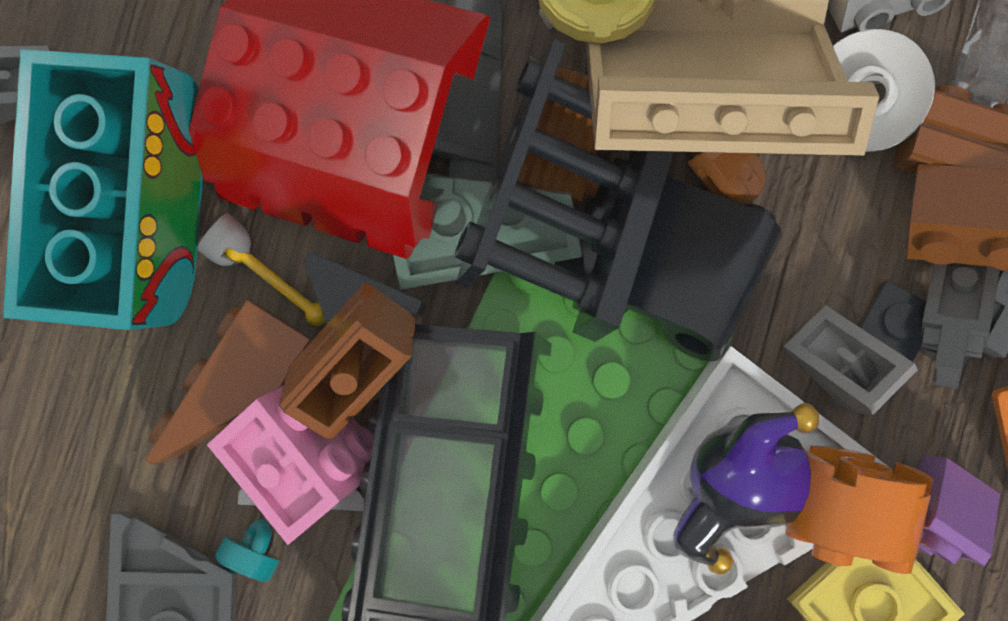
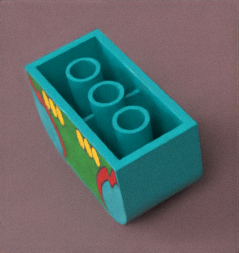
M20 49L3 318L136 330L172 325L181 317L190 299L195 280L203 176L189 133L199 88L189 74L145 57Z

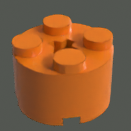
M810 446V451L804 448L811 471L809 495L802 512L793 522L785 524V534L799 541L813 543L812 556L830 564L851 566L853 558L859 557L872 560L874 565L891 572L901 574L912 573L914 561L919 550L934 479L916 468L899 462H895L893 470L888 466L874 462V455L828 446Z

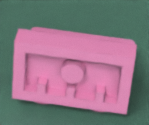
M285 384L257 398L213 438L207 446L286 544L289 545L340 501L360 487L363 468L368 461H371L374 435L369 429L359 425L353 416H350L349 422L333 439H325L285 414L279 407Z

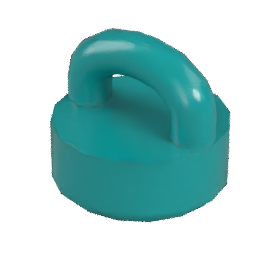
M264 518L254 520L247 528L242 540L224 535L215 554L216 561L249 578L261 582L271 581L280 563V559L266 551L272 536V527L269 521Z

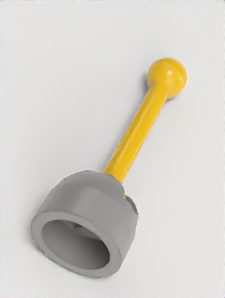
M229 213L224 214L206 232L197 247V250L206 258L220 266L245 264L304 311L305 318L310 325L322 326L326 323L319 303L310 302L250 254V233Z

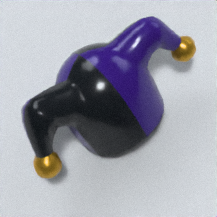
M802 403L793 408L791 412L752 414L739 425L731 424L706 436L695 450L690 466V482L694 498L683 513L673 533L675 547L681 555L690 560L706 564L712 573L724 575L732 569L734 559L728 549L713 546L727 532L736 528L761 529L779 527L791 523L802 512L809 495L811 471L807 454L800 441L788 435V433L794 430L808 433L816 429L819 425V414L812 405Z

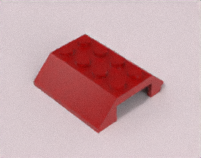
M227 0L219 8L189 127V133L203 180L214 183L219 199L253 210L258 208L261 203L263 213L302 226H307L313 219L315 230L355 243H360L366 233L368 247L408 259L412 255L414 248L423 238L429 239L439 202L420 198L453 76L457 75L474 79L491 17L486 14L429 0Z

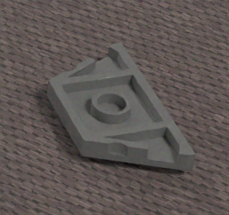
M128 511L111 513L106 621H236L238 573L221 565L212 556Z

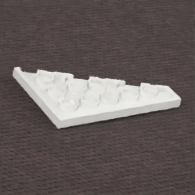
M726 345L720 359L713 362L710 361L530 621H692L709 611L717 600L732 597L748 587L746 582L779 562L786 565L813 549V543L799 541L785 534V525L761 529L736 528L727 532L713 546L728 549L734 559L732 569L724 575H719L709 571L706 564L690 560L681 555L673 541L674 530L694 498L690 482V466L695 450L706 436L722 427L731 424L739 425L752 414L791 412L793 408L805 402L732 346ZM820 414L819 425L816 429L808 433H801L797 430L788 433V435L798 439L802 447L810 451V446H828L873 455ZM875 457L874 462L887 466L885 463H883L881 460Z

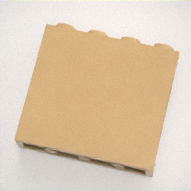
M656 0L655 7L644 25L626 38L602 44L585 42L595 150L865 155L879 94L873 82L847 81L824 26L829 0H755L733 20H730L721 8L714 13L711 12L700 0Z

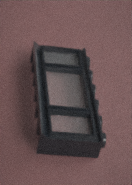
M415 324L414 335L411 337L413 339L412 357L381 388L380 398L374 401L370 412V430L374 435L371 461L365 464L361 475L360 489L362 496L365 498L362 524L357 526L351 543V555L353 561L356 562L353 587L347 592L343 602L342 621H505L506 613L517 610L520 599L519 585L510 584L514 546L524 545L528 533L527 519L518 518L522 481L523 479L532 480L536 467L535 455L526 452L530 415L540 416L543 408V392L534 387L538 355L551 356L552 343L537 332L515 333Z

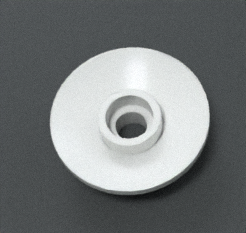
M884 29L860 31L837 42L833 47L848 82H873L874 84H883L886 89L884 99L877 104L866 152L888 149L909 138L924 122L934 99V73L925 53L908 37Z

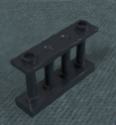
M554 39L540 59L532 56L529 57L519 76L515 91L522 94L523 98L477 223L472 221L467 223L456 246L454 258L463 262L455 283L468 287L485 271L486 266L490 265L573 301V309L578 310L579 313L572 333L596 342L620 328L674 151L631 150L628 162L625 161L619 166L536 128L546 99L592 120L590 91L555 75L566 44ZM527 152L608 188L609 196L615 198L610 217L606 216L603 220H599L517 183ZM507 208H511L592 244L591 251L597 253L592 273H587L584 277H581L497 240L496 238Z

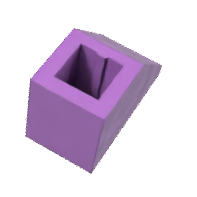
M925 455L916 469L930 475L934 480L919 550L929 556L935 554L952 565H955L959 558H963L985 566L992 556L1000 493L948 458Z

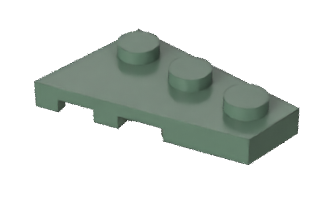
M426 173L420 198L439 202L429 239L423 238L414 248L412 255L408 259L393 255L401 290L457 279L463 261L454 258L456 246L469 221L477 223L492 182ZM528 187L575 208L571 192ZM507 208L496 238L497 240L549 263L583 256L581 239L511 208ZM487 265L485 271L480 275L502 271Z

